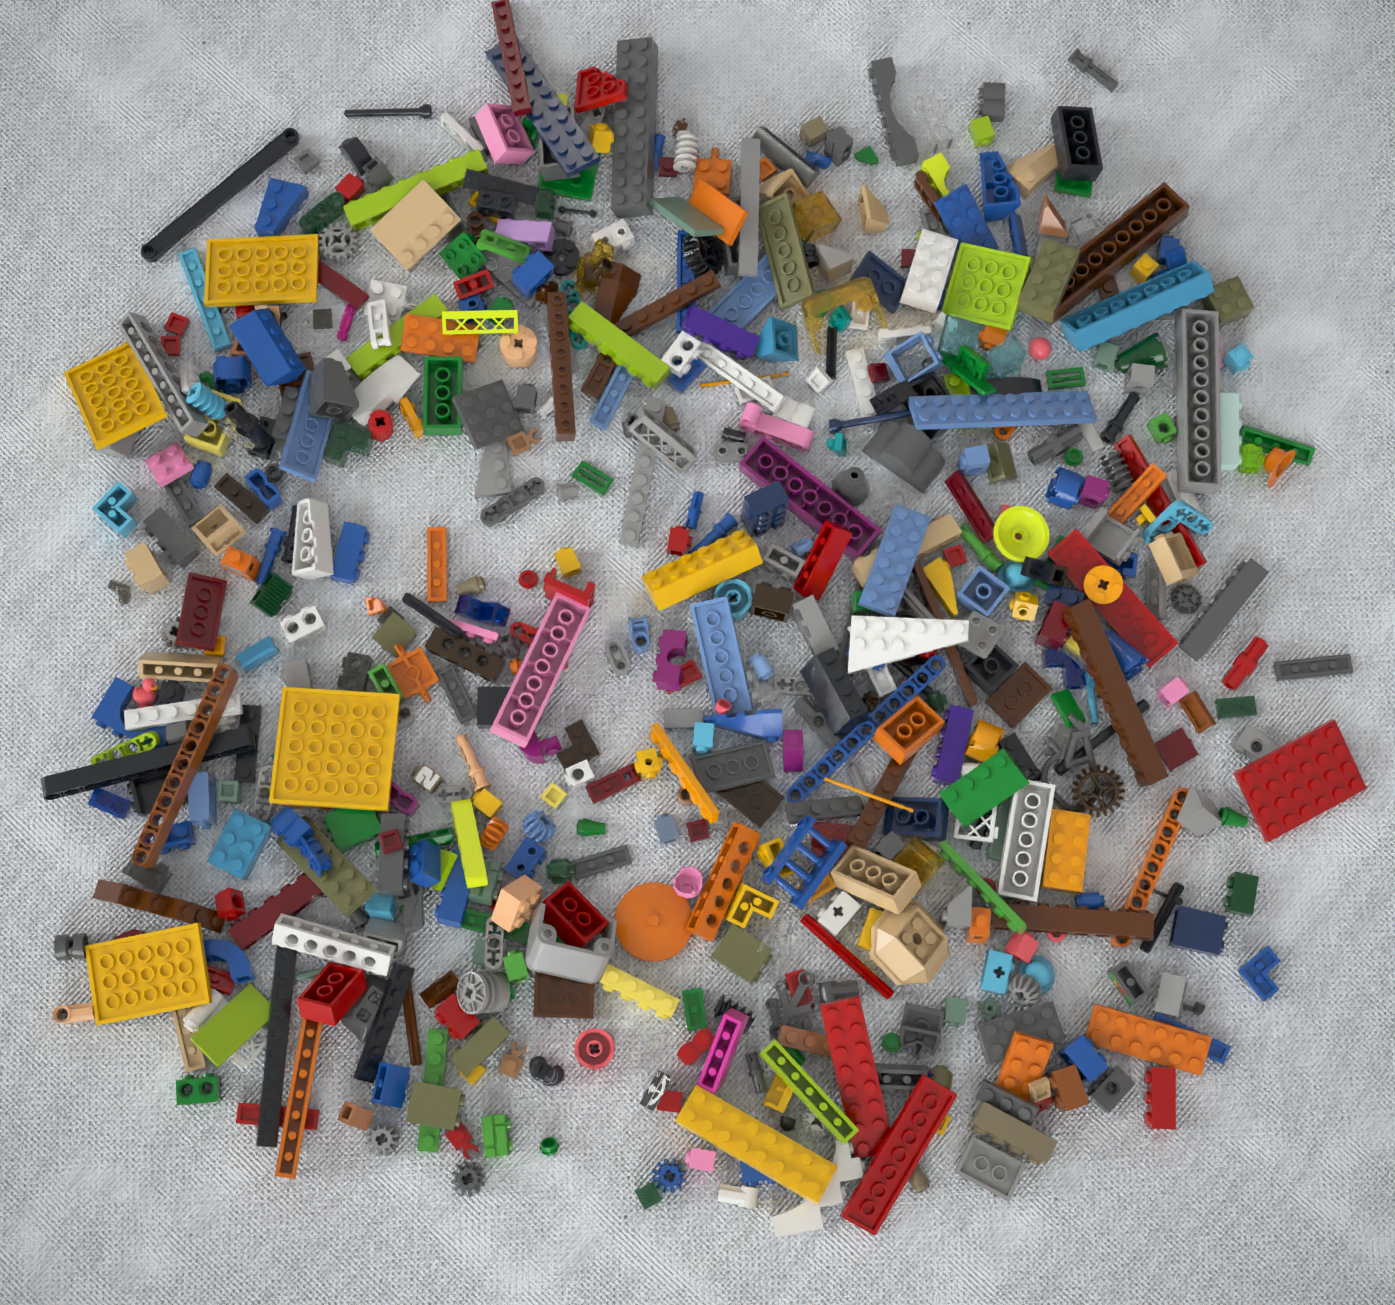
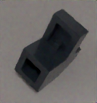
M357 137L344 140L338 148L348 158L353 169L362 176L365 174L362 167L371 161L372 158Z
M1026 556L1020 575L1063 587L1068 568Z

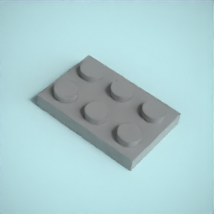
M971 1136L954 1173L1009 1202L1026 1164Z

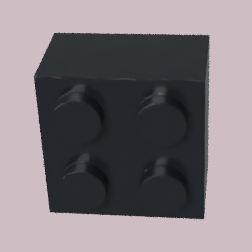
M996 644L987 658L983 659L975 654L964 666L967 676L990 697L1019 665Z

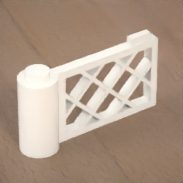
M963 762L960 778L980 764ZM998 806L992 809V815L986 820L980 817L984 822L975 829L970 824L969 826L972 831L967 835H959L962 823L956 818L954 839L993 843L994 839H998L999 827H995ZM985 824L990 829L989 838L981 837L977 833Z
M210 988L212 1003L194 1006L183 1018L186 1029L191 1032L198 1031L229 1003L215 989ZM261 1028L257 1033L267 1038V1031ZM251 1037L250 1045H243L239 1048H251L249 1060L246 1061L240 1057L238 1049L236 1051L237 1054L234 1053L231 1056L233 1058L232 1062L240 1069L243 1066L248 1068L266 1046V1039L260 1044H253V1038Z

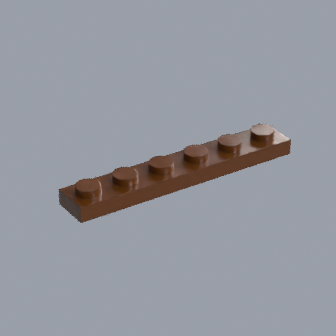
M710 270L614 324L628 336L632 337L721 288V285L713 270Z
M917 752L902 765L892 758L872 794L891 801ZM870 797L846 841L865 849L889 804Z

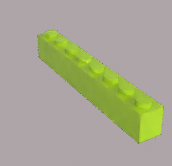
M480 150L468 151L459 158L454 157L447 163L435 165L432 169L425 172H418L409 179H401L397 184L385 186L378 192L368 193L361 199L349 201L343 208L353 231H359L379 222L422 180L438 195H444L446 192L449 193L462 187L466 168L489 174Z

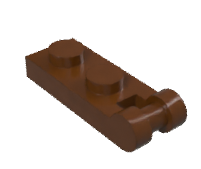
M920 170L916 173L914 188L939 222L942 218L934 202L940 198L937 196L936 189L931 187L926 180V172Z
M600 352L581 388V392L599 399L617 365L612 357ZM606 358H608V359H610L611 361H610V363H608V362H606V361H604V360H605Z

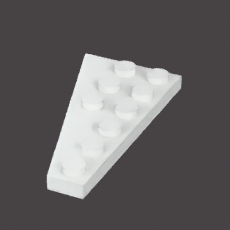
M852 616L848 674L967 642L969 638V620Z

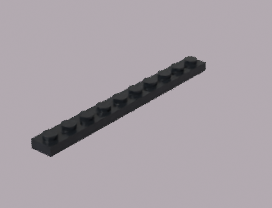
M276 945L255 1144L257 1147L277 1148L297 954V950L280 947L279 945Z

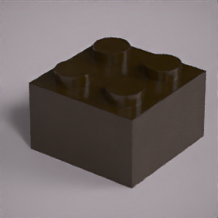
M765 582L757 584L750 615L787 623L794 592L787 587L775 588Z

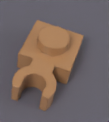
M532 429L528 435H525L524 431L506 438V442L514 457L531 450L530 444H539L541 442V437L538 439L532 437L533 434L537 433V429Z
M516 1041L511 1045V1055L505 1053L498 1072L517 1079L524 1060L519 1057L527 1049V1046L524 1045L521 1051H517L515 1049Z

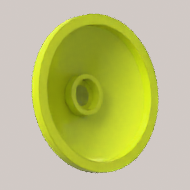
M1014 506L1000 514L995 522L993 530L994 541L999 551L1008 559L1024 562L1026 556L1038 558L1046 550L1049 543V528L1043 516L1036 510L1026 506ZM1015 534L1019 535L1020 540L1015 538Z

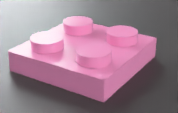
M178 441L145 460L161 488L194 469Z

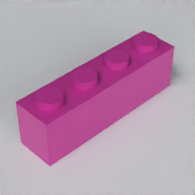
M733 1008L724 1013L697 1083L699 1087L713 1094L722 1088L748 1022V1015Z

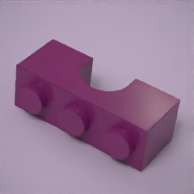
M663 629V635L659 637L658 646L660 653L656 654V665L658 666L657 671L654 670L653 682H656L658 690H681L683 677L681 665H673L670 661L674 657H686L688 645L686 631Z

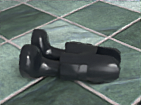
M542 1056L534 1057L529 1063V1071L533 1079L536 1081L542 1079L543 1084L546 1086L558 1085L564 1079L565 1073L563 1068L559 1065L552 1067L547 1064L546 1059Z

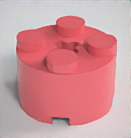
M592 1028L585 1030L576 1039L574 1046L575 1056L579 1063L588 1069H602L614 1057L615 1045L613 1039L602 1029ZM598 1044L600 1052L598 1054L596 1052L591 1054L590 1046Z

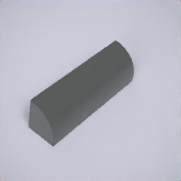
M765 126L758 127L752 138L760 139V151L784 171L790 168L793 169L804 187L808 189L820 170Z

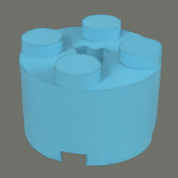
M739 579L726 580L717 586L714 599L728 596L729 599L736 598V602H730L733 620L736 622L744 618L749 613L752 604V593L749 586Z

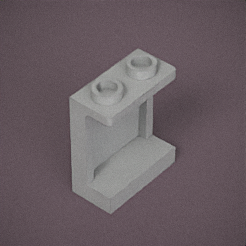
M1101 507L1082 533L1084 538L1102 557L1117 566H1120L1123 561L1126 562L1131 555L1130 551L1133 547L1136 548L1142 539L1140 537V529L1137 528L1134 531L1109 517L1108 510Z

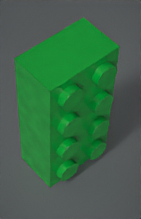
M462 356L424 357L423 430L425 436L463 435V423L452 401L454 396L463 393L464 363Z

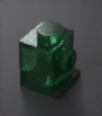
M538 190L535 206L536 218L554 220L556 199H553L554 192L552 190Z

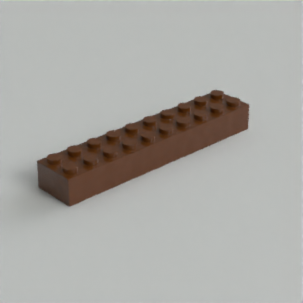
M1164 182L1079 249V261L1052 323H1048L1052 325L1187 218L1190 205Z

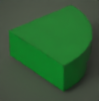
M871 146L854 154V158L858 162L869 165L879 163V159Z

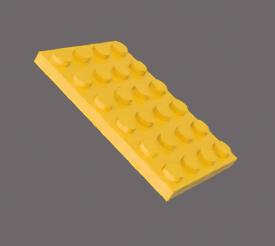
M319 235L207 239L205 307L318 302Z
M128 342L64 372L97 450L168 417L155 387Z
M193 923L85 946L96 1026L212 1003L201 923Z

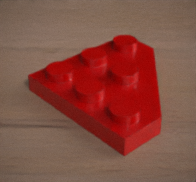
M595 66L578 71L574 109L578 114L627 99L628 85L624 80H618L610 73H603Z

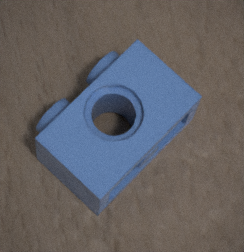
M987 444L964 448L959 461H957L958 470H961L965 477L985 474L991 463Z

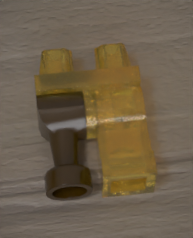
M598 239L595 242L594 250L587 252L584 257L578 258V267L575 268V275L577 277V281L574 283L575 290L581 293L586 290L593 292L595 287L599 285V277L613 269L611 262L614 260L613 245Z

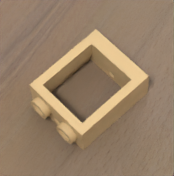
M221 504L191 527L193 532L215 557L246 534L236 519Z
M1163 533L1154 537V542L1148 544L1167 586L1184 582L1200 574L1181 533Z

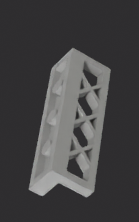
M643 406L637 410L638 418L628 427V430L681 474L698 459L695 449ZM643 423L647 426V431L639 432L635 428ZM658 435L660 442L652 443L650 436ZM671 446L673 453H664L663 447ZM685 457L687 461L680 466L676 462V458Z

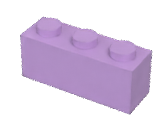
M507 218L498 219L495 233L531 246L530 250L552 251L556 232L552 222L545 220L538 222L527 219L521 221Z

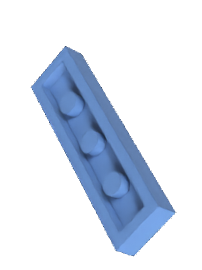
M617 366L589 420V424L604 431H607L634 378L624 366Z

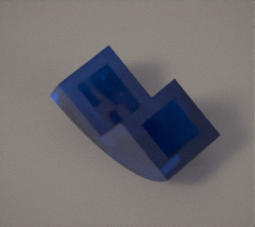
M460 595L454 613L479 623L506 627L511 609L497 602H482L469 595Z
M1044 649L1041 653L1042 667H1062L1064 690L1083 689L1086 686L1085 676L1080 666L1071 657L1060 651Z

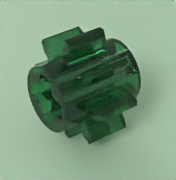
M940 690L926 693L927 699H923L936 713L945 710L944 705L948 704L946 695L944 693L941 694Z

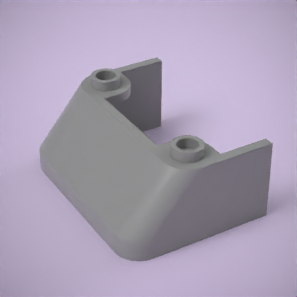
M540 904L532 911L525 955L526 967L531 971L583 983H597L602 978L613 953L617 921L613 920L609 923L602 933V938L595 941L593 951L557 943L555 928L543 923L546 904Z

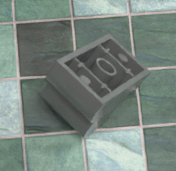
M890 420L882 423L862 451L923 494L946 463L942 455L932 448L933 443L921 430H916L910 424L904 423L900 426Z

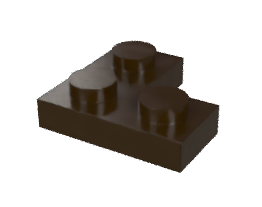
M582 719L565 728L573 745L556 755L566 772V768L586 759L588 761L600 754Z

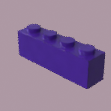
M696 306L688 308L681 325V329L685 330L686 334L692 337L698 336L706 344L712 345L713 343L723 352L728 353L730 351L740 360L752 358L760 338Z
M951 705L949 710L945 709L943 720L946 721L945 728H942L939 734V739H942L940 747L937 746L935 758H938L937 764L933 765L931 771L934 783L950 786L959 779L974 710Z

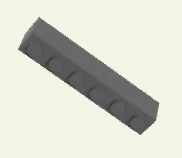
M1252 558L1247 562L1242 561L1236 569L1239 571L1236 576L1231 575L1226 581L1227 587L1225 590L1220 589L1214 596L1216 601L1213 605L1209 603L1203 610L1205 615L1202 619L1198 617L1191 625L1194 629L1190 633L1186 632L1180 639L1182 644L1178 648L1196 662L1202 658L1269 573Z

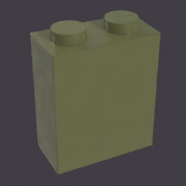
M732 923L710 958L751 984L752 980L757 982L762 974L760 971L763 964L767 966L773 955L770 954L772 951L770 947Z
M414 1081L405 1122L455 1131L456 1127H460L462 1115L458 1114L460 1107H464L466 1095L460 1089Z

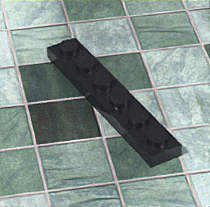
M397 962L394 963L353 1076L355 1079L374 1083L379 1063L382 1062L415 968Z

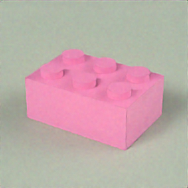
M486 104L475 116L494 163L523 165L534 153L520 117L514 116L512 105Z

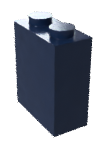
M1184 906L1175 907L1168 946L1214 957L1220 955L1224 949L1223 933H1226L1228 922H1225L1226 916Z

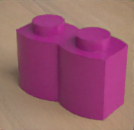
M392 782L389 804L396 806L406 816L413 817L420 804L412 794L402 791L396 783Z

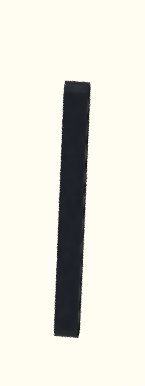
M241 727L213 734L201 763L255 749L253 729L251 727ZM182 742L45 776L40 779L43 798L45 800H54L170 771ZM196 743L192 746V751L195 750ZM186 762L183 767H187L188 762Z

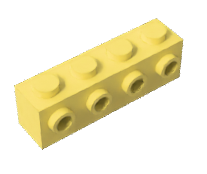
M608 964L600 980V984L603 985L602 989L610 993L616 991L620 993V998L628 1002L632 999L638 1002V1007L646 1011L650 1008L656 1011V1016L664 1020L667 1017L672 1018L680 1002V999Z

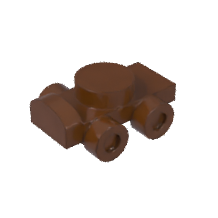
M550 281L548 286L545 284L540 285V289L536 290L535 300L540 301L541 304H547V292H558V283Z

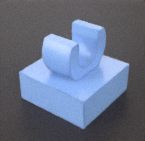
M805 537L790 547L794 554L805 560L804 554L806 552L810 553L814 544L812 540Z

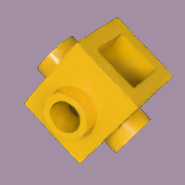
M1015 591L1014 598H1010L1008 609L1011 610V617L1018 620L1034 621L1038 608V595Z
M655 747L637 751L635 755L637 761L634 762L636 773H640L641 778L646 777V779L657 777V774L661 771L660 767H663L661 756H657Z

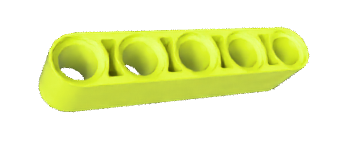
M471 799L452 801L451 811L467 888L487 886V874Z

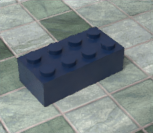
M776 481L744 496L741 519L751 538L763 536L767 530L771 528L775 530L783 526L789 499L780 481Z

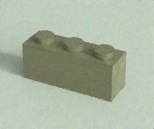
M494 1016L491 1019L487 1017L480 1024L482 1028L477 1033L473 1031L465 1039L467 1043L462 1048L458 1046L451 1053L450 1061L467 1078L477 1066L481 1065L511 1036Z

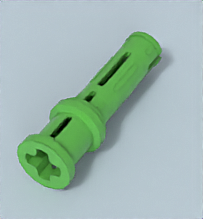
M963 523L962 527L960 526L962 530L961 537L979 555V561L985 563L991 570L990 573L994 574L1005 563L993 554L994 551L992 549H988L966 523Z

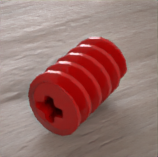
M376 410L370 414L368 425L371 437L377 441L388 440L393 434L391 415L384 410Z

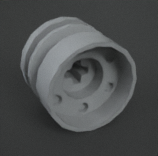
M488 971L467 972L458 982L457 1000L462 1010L468 1014L500 1012L509 1002L510 984L507 977L500 971L496 973Z

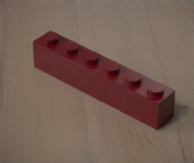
M302 873L296 878L297 881L295 883L283 886L278 895L275 897L272 895L263 901L264 905L251 909L247 913V917L243 920L238 919L230 925L231 928L227 931L242 951H246L274 931L275 923L281 913L295 916L323 896L324 893L305 873Z

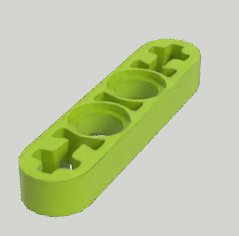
M155 731L143 733L95 755L91 760V764H97L100 760L107 757L108 760L116 759L114 757L115 750L120 751L122 757L137 754L131 751V743H135L138 746L137 753L152 750L160 744V736ZM149 738L153 739L152 742L143 744V741Z

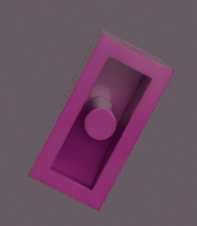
M803 729L783 730V772H803Z

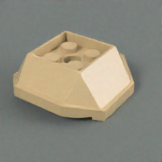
M911 900L900 915L885 909L871 927L872 948H870V958L896 985L929 983L950 955L948 937L945 935L943 927L917 900Z

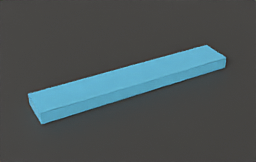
M196 248L178 253L214 352L217 353L233 347L218 307H205L204 305L205 271Z

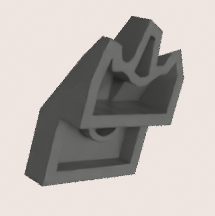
M905 1002L899 1037L902 1048L907 1049L909 1046H913V1057L918 1060L925 1049L928 1050L929 1055L934 1057L941 1039L945 1011Z

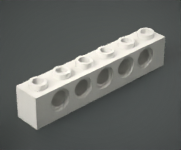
M281 913L275 923L272 944L279 945L280 947L290 948L301 953L311 954L319 958H325L339 964H346L384 976L388 975L392 967L396 946L283 913Z

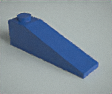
M999 152L980 153L984 219L986 222L1004 220L1021 206L1020 189L1015 185L1013 177L1006 169V165Z

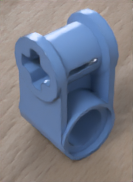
M647 615L639 618L628 617L633 649L637 653L647 652L650 647ZM643 639L646 641V644L639 646L636 642Z

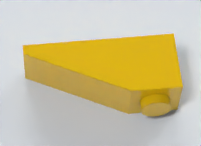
M939 557L925 566L923 570L933 594L953 620L957 616L958 611L951 568L945 560L943 561Z

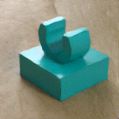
M841 305L835 309L830 316L831 320L827 322L831 328L837 327V330L842 332L845 331L853 318L844 305Z
M835 433V439H827L826 447H829L831 451H835L839 457H846L848 439L843 433Z

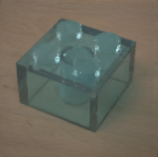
M1016 336L983 353L982 357L991 363L986 379L1002 378L1009 373L1015 374L1021 369L1027 353Z

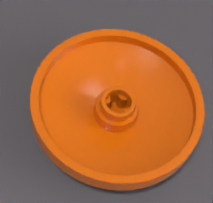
M658 882L640 884L628 891L616 908L614 920L617 921L616 936L618 941L630 955L647 962H660L677 955L690 939L691 933L685 931L692 914L690 905L686 898L679 896L674 891V888L667 884Z

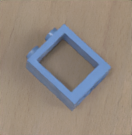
M920 331L883 355L899 383L908 380L910 384L943 366L941 361L943 357L938 349H934L932 345L934 341L929 334L926 335ZM923 341L934 363L908 378L897 357Z
M208 772L196 773L188 790L189 821L195 824V826H199V829H210L211 825H217L216 778Z

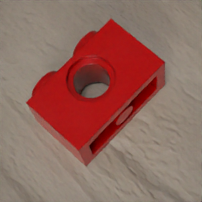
M488 269L453 282L459 300L495 288Z

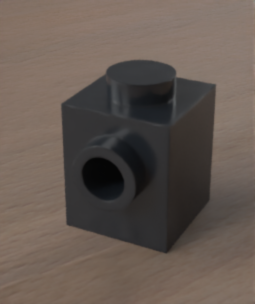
M168 680V683L162 682L158 701L162 705L183 702L186 689L180 685V682L175 680Z

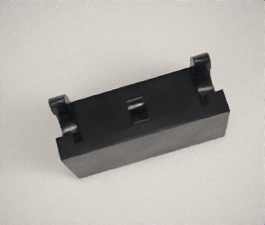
M261 416L259 425L270 435L271 442L263 449L257 448L252 443L248 454L269 460L275 444L272 433L276 419Z

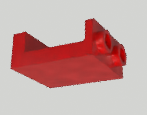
M554 567L551 572L546 573L543 581L545 583L543 588L545 590V598L553 600L556 592L591 608L595 599L596 584L588 582L583 591L556 580L557 569Z

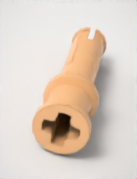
M467 734L457 736L455 741L468 767V777L472 779L475 785V792L482 791L484 788L488 789L491 787V783L486 779L484 767L480 766Z

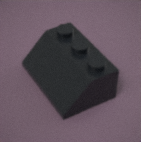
M934 371L910 383L915 396L951 395ZM908 401L903 403L907 409H910ZM949 429L923 430V432L932 440Z

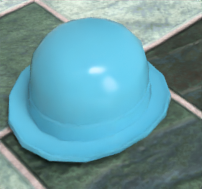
M1006 561L998 571V579L1010 587L1009 591L1015 593V591L1027 592L1033 587L1035 582L1034 578L1020 575L1024 562Z
M1033 955L1029 963H1020L1018 973L1021 975L1026 973L1028 977L1033 976L1035 981H1039V986L1042 987V994L1051 989L1055 974L1049 961L1041 956Z

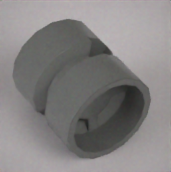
M76 933L72 937L69 934L56 935L54 952L57 961L70 960L71 957L75 960L86 959L85 946L89 945L87 934Z

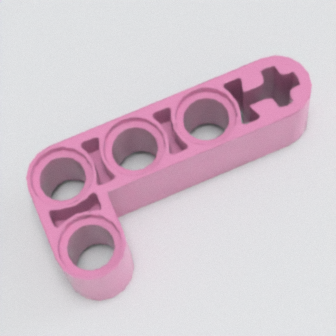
M746 403L740 419L739 427L743 431L760 437L764 436L768 440L803 452L809 450L814 436V432L807 428L762 413V407L755 403Z

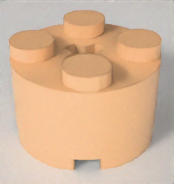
M518 324V333L502 334L500 349L505 363L513 368H527L535 362L538 354V344L532 330Z

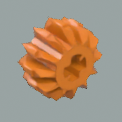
M493 817L479 838L482 847L491 851L496 850L507 833L509 825L502 819Z

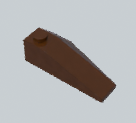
M611 261L613 269L609 273L601 275L594 310L615 325L614 323L618 322L622 314L627 310L631 300L636 296L641 275L622 263Z

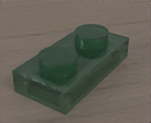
M1254 696L1215 700L1217 719L1257 715Z

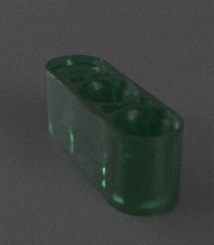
M339 192L330 194L300 218L299 225L304 235L320 233L323 228L329 226V224L345 213L343 206L346 205L343 194ZM336 202H342L340 205H334ZM327 213L326 216L320 217V214ZM313 224L312 227L305 228L306 225Z

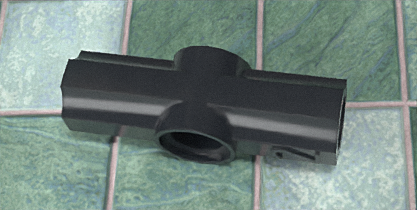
M232 401L225 406V415L236 425L235 430L240 435L249 438L257 448L263 449L271 442L270 435L259 425L260 420L258 417L247 412L237 401Z

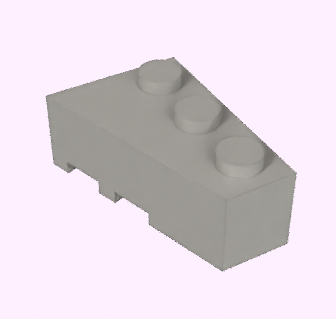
M811 595L793 604L790 615L813 656L815 657L832 647L838 653L840 643L836 636L832 635L830 625L824 618L814 596Z

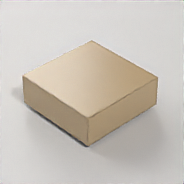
M1046 1076L1028 1083L1030 1099L1033 1103L1052 1096L1050 1081Z

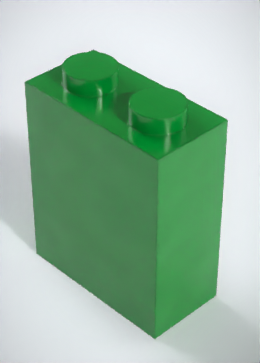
M339 808L324 815L326 820L323 822L324 827L328 833H332L334 838L331 839V842L342 853L379 837L381 823L375 810Z

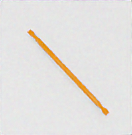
M785 372L782 374L778 373L758 377L764 378L770 376V378H776L780 376H789V373ZM725 380L708 384L703 383L700 384V387L731 384L732 382Z
M827 777L824 778V781L913 813L914 809Z

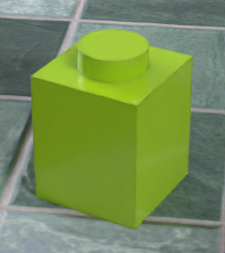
M989 116L971 120L968 129L975 147L991 145L995 132Z

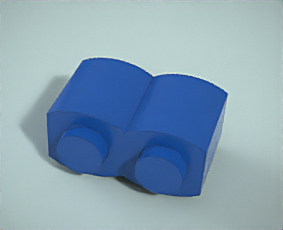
M255 468L245 476L252 491L260 497L268 509L274 510L283 503V498L278 489L269 482L266 475L260 469Z
M287 805L270 821L273 825L271 830L278 837L283 835L285 837L283 841L291 848L295 846L299 849L302 836L306 841L316 833L306 821Z

